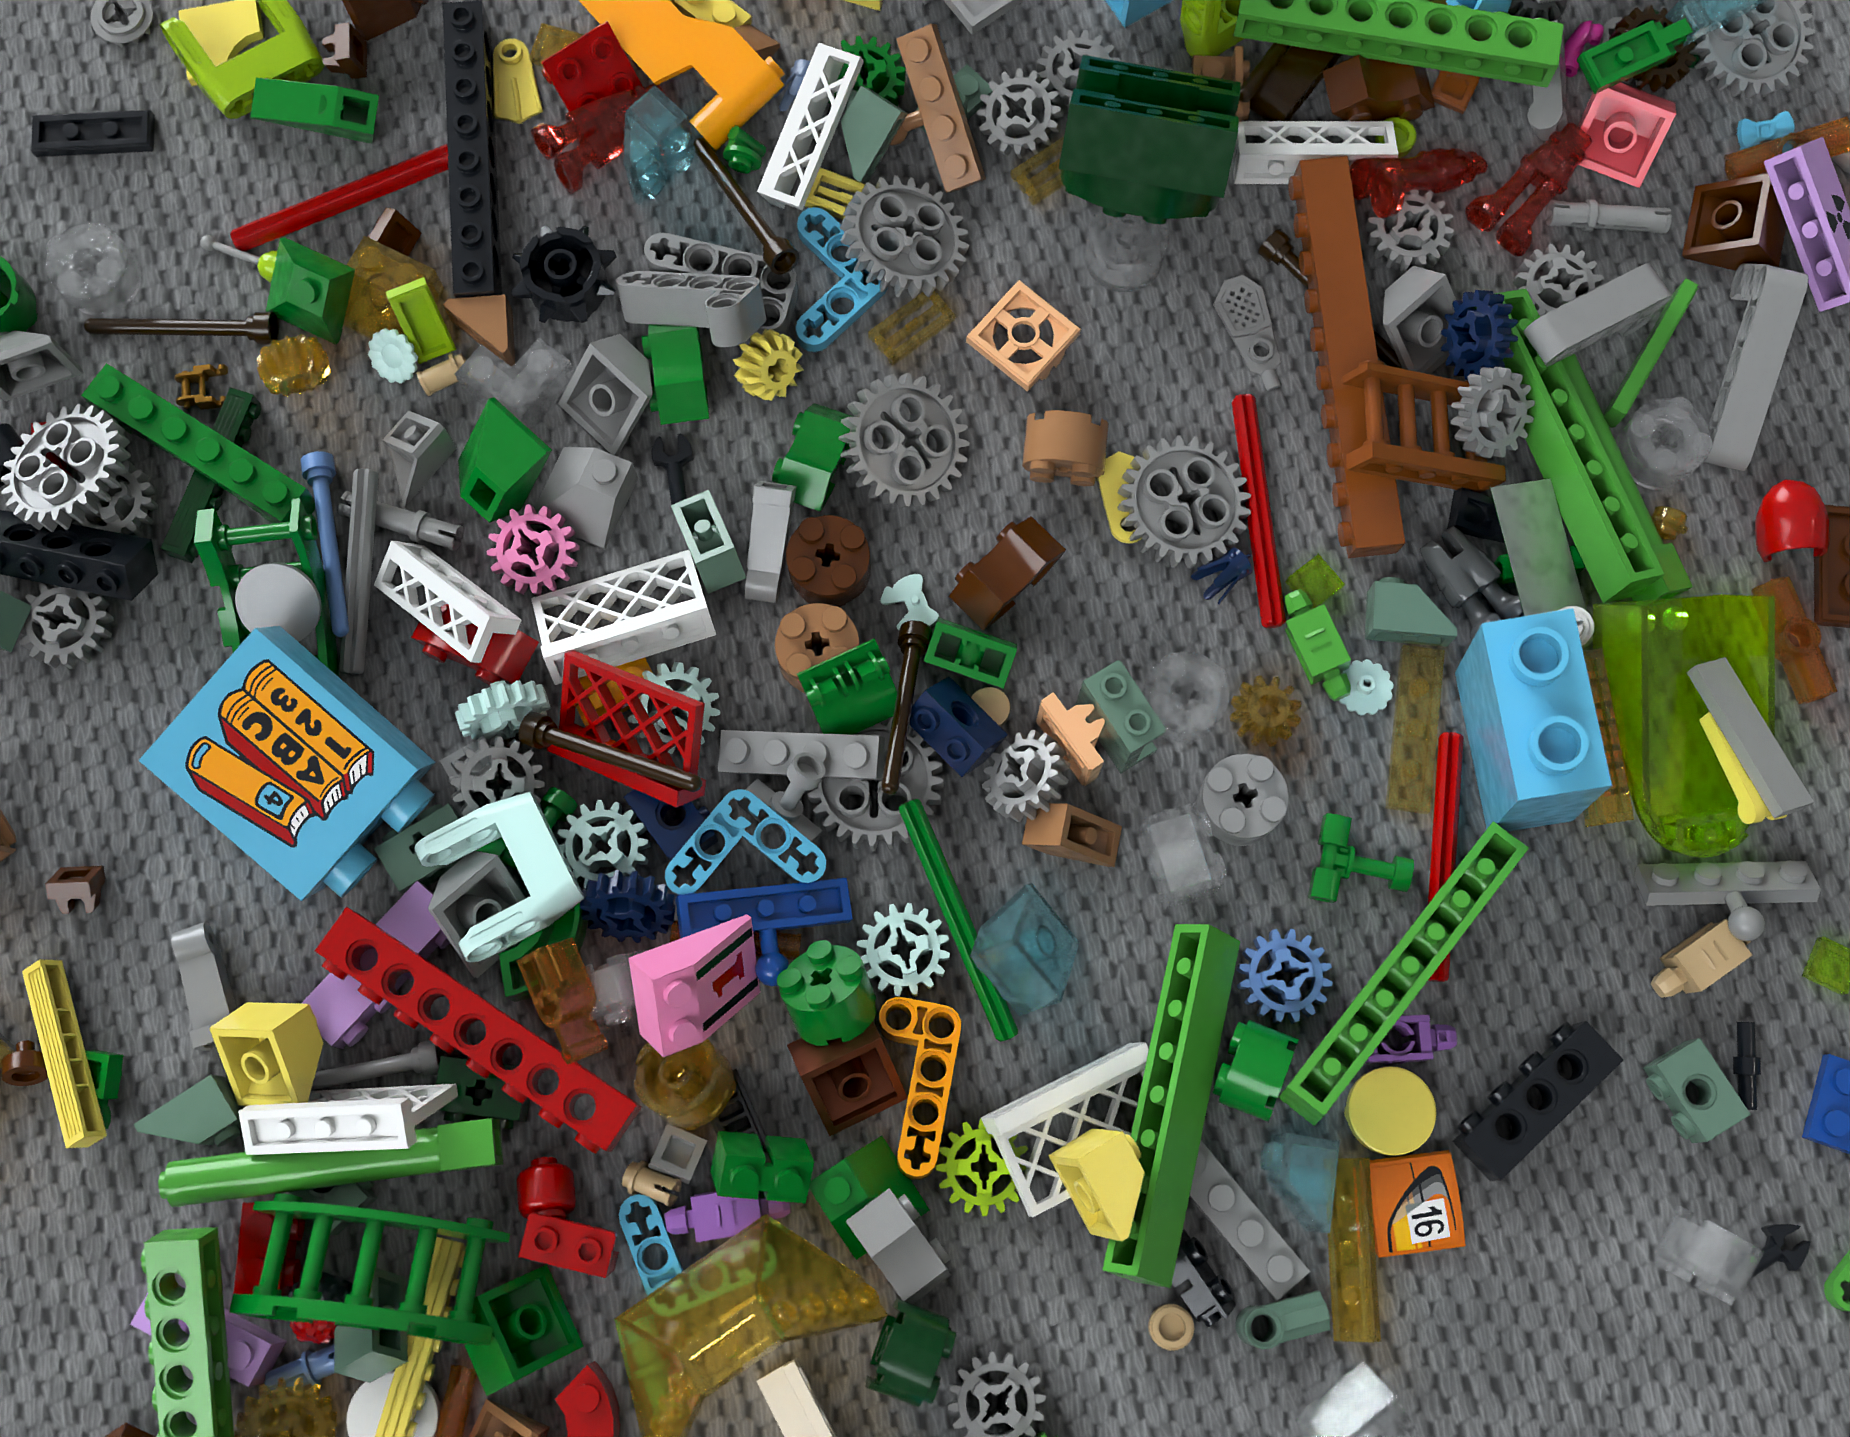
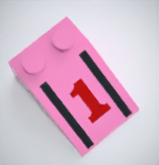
M748 914L629 957L639 1033L663 1058L704 1042L760 993L759 979L755 972L757 961L752 918Z

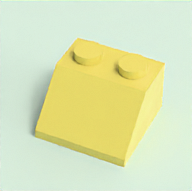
M246 1002L209 1028L239 1106L308 1102L323 1047V1040L317 1026V1020L310 1004Z
M1092 1128L1048 1156L1089 1233L1122 1242L1130 1235L1145 1173L1138 1160L1141 1158V1152L1133 1138L1128 1134H1124L1123 1131Z

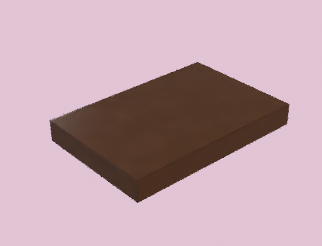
M1825 505L1829 518L1830 541L1827 553L1821 557H1814V625L1850 628V507Z

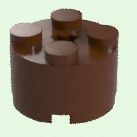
M824 515L804 519L792 534L786 551L789 577L795 590L807 603H823L841 607L858 597L865 590L871 573L870 550L865 534L859 526L839 516ZM827 558H835V561L830 563V567L823 566L822 562H826Z

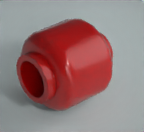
M555 1157L533 1159L530 1162L531 1166L522 1170L517 1175L519 1214L528 1219L529 1214L532 1212L566 1219V1215L570 1214L576 1206L573 1170L566 1165L557 1163V1158Z

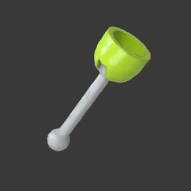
M205 235L201 238L200 245L204 250L212 251L215 249L257 265L260 275L268 282L272 281L277 251H269L258 257L219 243L211 235Z

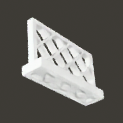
M689 550L531 598L542 643L543 659L555 685L561 684L563 681L564 655L569 651H577L616 667L716 635ZM683 566L687 568L678 581L665 577L670 570ZM638 580L646 582L638 593L626 590V587L631 582ZM657 586L670 590L662 601L649 597ZM599 592L606 594L598 606L585 602L590 595ZM681 594L694 598L673 605ZM618 598L630 602L622 614L609 610ZM560 604L567 606L558 618L549 616L544 612V609ZM641 606L655 610L634 617ZM578 610L590 614L582 626L569 622ZM601 619L614 622L613 624L594 629ZM561 631L574 635L553 642ZM579 667L578 678L587 676L585 670Z
M1146 1042L1129 1043L981 1117L987 1133L993 1134L1029 1217H1035L1071 1198L1066 1188L1061 1189L1063 1182L1057 1172L1037 1165L1045 1140L1063 1147L1078 1137L1083 1121L1104 1130L1123 1131L1124 1134L1131 1136L1130 1132L1114 1127L1113 1123L1120 1102L1137 1108L1138 1102L1122 1095L1129 1077L1140 1072L1143 1078L1149 1052ZM1116 1085L1114 1093L1106 1090ZM1098 1093L1112 1098L1105 1122L1085 1115L1090 1098ZM1079 1103L1077 1112L1068 1109ZM1060 1112L1074 1117L1067 1142L1047 1135L1052 1117ZM1041 1123L1039 1131L1031 1128ZM1021 1132L1037 1137L1029 1161L1015 1157L1008 1141L1009 1138ZM1019 1164L1027 1167L1024 1175ZM1035 1170L1055 1177L1049 1196L1038 1202H1035L1029 1188Z
M456 1084L311 1091L309 1100L306 1103L248 1105L238 1111L246 1155L406 1149L417 1142L414 1126L457 1098L458 1092Z

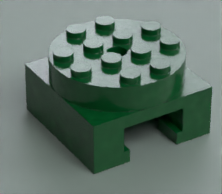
M1083 55L1076 88L1073 89L1069 104L1059 169H1061L1060 179L1065 186V191L1103 207L1102 212L1112 217H1124L1126 214L1142 216L1144 221L1158 225L1167 223V219L1207 217L1209 212L1217 207L1219 198H1224L1238 135L1239 117L1235 115L1240 98L1241 82Z

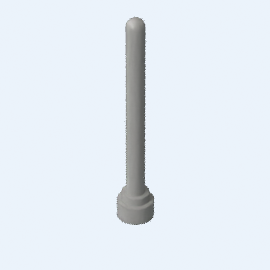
M430 1040L420 1042L418 1047L412 1048L411 1053L317 1071L311 1090L414 1070L416 1074L423 1073L424 1076L438 1074L440 1058L445 1056L444 1050Z

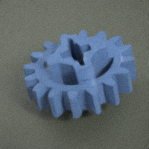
M1274 929L1269 932V942L1262 936H1258L1253 940L1257 951L1246 948L1242 952V955L1249 963L1237 966L1236 971L1246 975V979L1237 984V988L1249 990L1250 995L1244 1001L1246 1005L1253 1004L1254 1002L1260 1005L1257 1011L1258 1017L1261 1018L1270 1011L1273 1012V1023H1280L1284 1018V1014L1288 1015L1291 1023H1296L1300 1021V1010L1310 1017L1316 1013L1312 1002L1322 1005L1327 1001V998L1320 990L1332 986V981L1323 978V973L1331 969L1332 966L1331 963H1320L1318 959L1325 951L1323 947L1317 948L1314 951L1309 948L1311 936L1307 935L1299 942L1296 940L1294 929L1288 930L1284 938H1281L1278 930ZM1290 950L1300 954L1306 962L1302 963L1292 957ZM1266 952H1269L1268 959L1270 964L1265 971L1257 973L1260 959ZM1282 967L1284 972H1292V974L1301 973L1287 982V986L1284 980H1268L1275 973L1279 972ZM1312 979L1308 994L1300 1001V987L1304 981ZM1267 989L1278 996L1279 1004L1267 998L1261 990Z

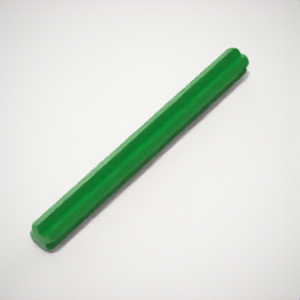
M919 799L903 803L899 806V812L995 1038L999 1042L1011 1039L1018 1034V1028L924 807Z

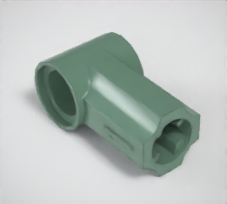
M1318 1290L1260 1306H1248L1241 1310L1235 1322L1239 1338L1245 1344L1260 1349H1271L1279 1343L1331 1330L1328 1308L1321 1292ZM1263 1314L1269 1322L1268 1333L1265 1337L1256 1340L1251 1333V1323L1256 1316Z

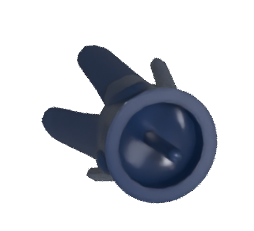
M1233 547L1218 560L1198 567V571L1191 575L1193 580H1199L1218 571H1223L1204 592V599L1210 600L1232 583L1219 599L1218 604L1220 605L1239 580L1251 575L1252 566L1248 560L1251 554L1249 553L1245 556L1242 551Z

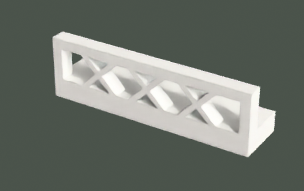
M818 43L757 190L770 204L783 209L785 205H789L803 210L864 61L860 56ZM843 64H848L849 66L844 78L837 81ZM830 100L832 107L829 115L822 118L827 103ZM814 137L817 143L813 153L806 156ZM799 174L801 183L794 197L790 193Z
M1393 121L1239 122L1236 140L1237 153L1233 170L1234 184H1288L1289 177L1294 175L1300 160L1348 156L1352 184H1391L1398 158ZM1245 136H1261L1266 141L1264 143H1246ZM1287 136H1300L1306 141L1303 143H1292L1285 138ZM1339 136L1345 141L1343 143H1331L1325 137ZM1366 136H1384L1385 143H1371L1364 138Z
M391 540L374 586L467 660L481 663L493 633L516 635L522 620L424 545ZM397 566H400L403 584L396 587L391 581ZM424 585L427 603L420 606L416 587ZM449 604L452 622L444 625L441 606ZM470 623L478 627L472 645L468 643L465 628Z
M797 1358L756 1381L784 1437H837Z

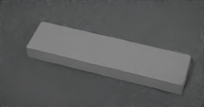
M1724 657L1698 664L1687 672L1689 678L1773 818L1806 809L1813 804V799L1727 658Z

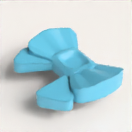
M1784 111L1776 115L1772 120L1756 123L1749 119L1740 120L1737 127V138L1741 147L1740 152L1750 161L1754 160L1760 142L1767 140L1771 141L1776 156L1791 150L1793 146L1788 142L1792 140L1795 129L1791 114L1788 111Z

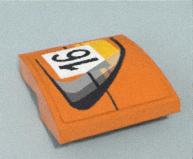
M1449 1150L1362 1161L1365 1199L1371 1212L1373 1246L1378 1258L1466 1246L1458 1184Z

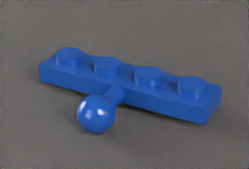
M847 878L678 895L675 898L680 939L748 914L752 918L753 933H759L762 955L756 962V976L767 986H778L777 976L780 972L787 969L789 965L787 958L779 953L776 931L849 923L853 920Z

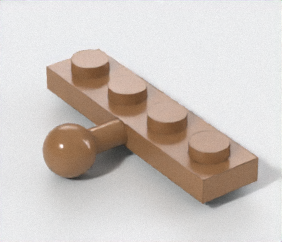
M929 24L896 38L919 110L906 116L890 145L900 144L907 137L908 131L924 125L946 193H952L986 180L937 25Z

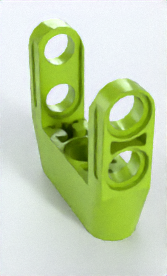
M259 0V7L277 30L278 35L216 67L184 21L172 17L159 24L169 45L204 95L229 119H236L251 112L256 77L307 82L320 74L324 68L323 58L302 20L287 0Z
M1182 0L1180 24L1189 56L1192 58L1193 55L1218 56L1245 39L1234 36L1240 0Z

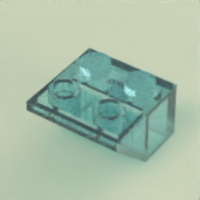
M655 85L625 111L623 163L633 200L640 205L645 199L656 197L663 190L665 182L676 172L682 173L687 170L696 155L688 116Z

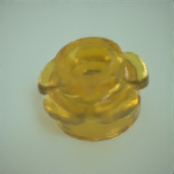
M1666 506L1654 508L1651 518L1661 539L1675 540L1677 535L1685 534L1688 531L1687 526H1685L1687 515L1684 512Z

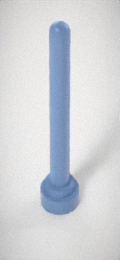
M317 451L308 453L301 458V470L303 478L313 487L332 632L338 637H344L349 632V622L329 484L333 482V477L336 475L335 462L332 454Z

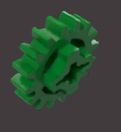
M856 36L855 45L852 46L846 40H842V51L860 56L864 61L861 70L864 71L867 85H863V79H861L859 72L852 90L858 91L860 86L867 87L898 106V95H904V81L906 80L905 67L901 66V55L899 53L891 55V44L889 43L884 44L881 48L878 47L877 37L874 36L870 39L869 44H863L861 36ZM843 64L837 81L844 78L849 66L848 64Z

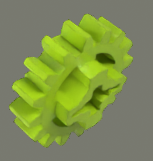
M980 1118L978 1129L972 1130L966 1121L962 1123L964 1135L959 1137L953 1132L947 1135L953 1143L951 1149L947 1147L939 1148V1153L947 1157L946 1163L936 1165V1171L945 1172L947 1175V1179L943 1180L939 1187L940 1189L951 1187L954 1192L949 1202L953 1204L960 1198L965 1201V1213L969 1214L974 1205H979L981 1215L987 1216L989 1205L993 1204L1000 1213L1005 1212L1004 1199L1008 1198L1015 1203L1020 1200L1014 1191L1016 1186L1011 1177L1007 1187L992 1197V1184L1001 1175H1010L1004 1159H1001L992 1150L991 1138L994 1139L993 1134L987 1133L982 1119ZM1017 1135L1009 1138L1008 1141L1015 1157L1020 1158L1021 1155L1028 1151L1027 1146L1016 1148L1013 1144L1017 1138ZM975 1138V1151L967 1159L954 1160L960 1147L967 1141ZM982 1145L985 1148L988 1162L995 1163L996 1166L995 1171L988 1173L987 1180H985V1189L982 1188V1180H980L979 1173L972 1172L971 1163L979 1161V1155L982 1154ZM1019 1164L1021 1170L1026 1171L1027 1167ZM955 1176H967L975 1184L976 1197L965 1192L958 1184Z

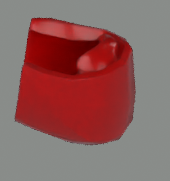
M1785 479L1772 486L1763 497L1755 519V539L1757 552L1764 562H1770L1772 560L1771 555L1774 553L1792 549L1814 548V557H1821L1827 553L1830 541L1827 510L1816 489L1807 483Z

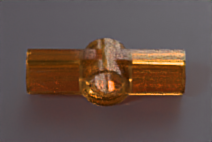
M1845 116L1724 156V169L1727 179L1732 180L1766 174L1767 170L1763 161L1782 154L1785 143H1790L1796 148L1823 137L1831 158L1850 152V121Z
M1790 577L1776 578L1752 589L1751 591L1770 634L1768 641L1769 651L1774 658L1782 663L1798 704L1811 703L1838 692L1819 648L1822 637L1820 629L1815 622L1806 617ZM1788 634H1792L1798 639L1800 647H1796L1791 643Z

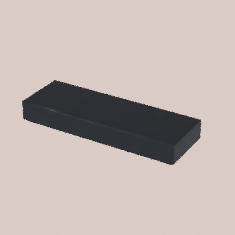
M151 110L32 116L31 152L35 157L153 152L155 115Z

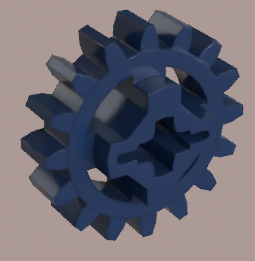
M1475 290V292L1463 293V301L1454 300L1452 302L1455 312L1454 314H1445L1444 318L1449 324L1447 329L1441 330V335L1447 337V343L1441 346V351L1449 352L1450 355L1445 364L1446 366H1455L1453 373L1455 376H1464V379L1468 380V375L1470 374L1480 375V369L1483 367L1505 368L1504 357L1513 358L1514 353L1509 348L1510 342L1518 341V336L1511 334V328L1518 324V320L1509 319L1508 315L1511 313L1513 306L1512 304H1503L1504 295L1493 294V291Z
M615 870L614 877L611 878L600 873L598 880H588L586 889L582 891L584 899L580 902V909L583 910L582 920H589L588 928L590 930L601 928L602 937L612 936L617 938L618 942H623L626 937H632L636 943H640L641 937L644 936L655 940L657 932L666 934L669 924H673L676 907L674 905L675 895L667 894L668 886L666 884L654 885L655 877H641L638 871H633L630 876H624L620 870Z

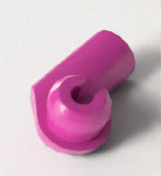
M1592 20L1580 23L1564 44L1566 76L1573 77L1577 74L1579 68L1577 58L1582 54L1586 43L1593 46L1600 44L1604 32L1602 24H1593Z

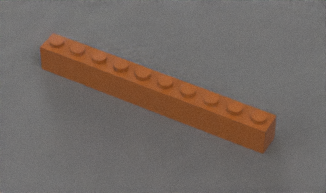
M1348 156L1300 160L1294 175L1289 177L1288 191L1290 200H1296L1298 213L1294 215V233L1296 238H1301L1303 251L1299 254L1300 273L1302 276L1307 275L1309 289L1305 290L1304 296L1305 309L1307 314L1312 313L1314 327L1310 330V344L1312 351L1318 352L1320 366L1316 367V385L1318 390H1323L1325 404L1321 407V421L1323 428L1329 429L1331 443L1327 445V462L1330 468H1335L1336 483H1333L1332 497L1334 506L1340 507L1342 522L1338 524V539L1341 547L1346 546L1348 558L1396 554L1405 544L1396 479L1348 471L1346 454L1363 446V442L1367 441L1364 388L1342 384V376L1357 368L1363 361L1378 360ZM1381 392L1384 439L1388 441V444H1391L1383 392Z

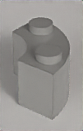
M889 1188L846 1220V1223L900 1298L913 1305L951 1276V1273L945 1266L951 1258L936 1237L928 1242L913 1222L920 1217V1214L907 1196L903 1194L897 1199Z

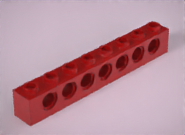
M348 907L344 909L315 949L316 953L326 959L321 966L342 980L347 975H350L362 983L357 989L362 995L380 1005L383 999L394 1005L397 1009L393 1016L413 1029H416L419 1023L433 1032L429 1038L432 1043L449 1054L455 1048L469 1057L465 1063L467 1067L486 1079L493 1073L505 1082L501 1088L502 1091L522 1104L529 1098L542 1108L538 1112L541 1118L558 1129L565 1123L576 1130L578 1134L574 1140L594 1154H597L600 1148L612 1152L642 1108L641 1105L364 916ZM375 948L378 954L377 963L370 970L363 971L360 965L362 954L368 949ZM410 972L414 979L412 989L405 995H398L395 988L397 979L400 975ZM440 997H447L450 1003L448 1014L440 1020H435L431 1015L433 1002ZM482 1021L486 1027V1035L480 1043L471 1045L467 1040V1030L472 1023ZM517 1045L522 1051V1061L515 1069L507 1070L502 1062L503 1053L507 1048ZM554 1070L559 1077L558 1088L552 1094L544 1095L538 1087L539 1078L544 1072ZM583 1095H591L596 1103L594 1114L587 1120H580L574 1111L576 1101Z

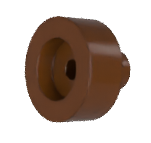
M32 1041L18 1042L16 1044V1052L10 1053L2 1059V1080L7 1084L30 1086L41 1083L48 1078L43 1054L41 1051L35 1050V1043Z

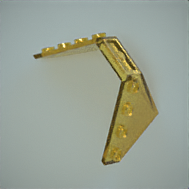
M763 1215L614 1318L642 1437H687L706 1397L785 1342L881 1321L888 1314L880 1303L878 1293L859 1274L769 1215Z

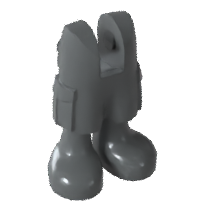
M1455 526L1442 532V540L1454 558L1451 559L1442 547L1432 540L1420 548L1421 556L1427 565L1426 567L1437 580L1436 584L1452 608L1456 607L1459 609L1462 607L1467 614L1472 626L1470 631L1471 641L1482 623L1524 616L1519 595H1511L1497 582L1502 574L1500 569L1489 559L1485 552L1479 551ZM1476 593H1482L1495 613H1490L1476 597Z

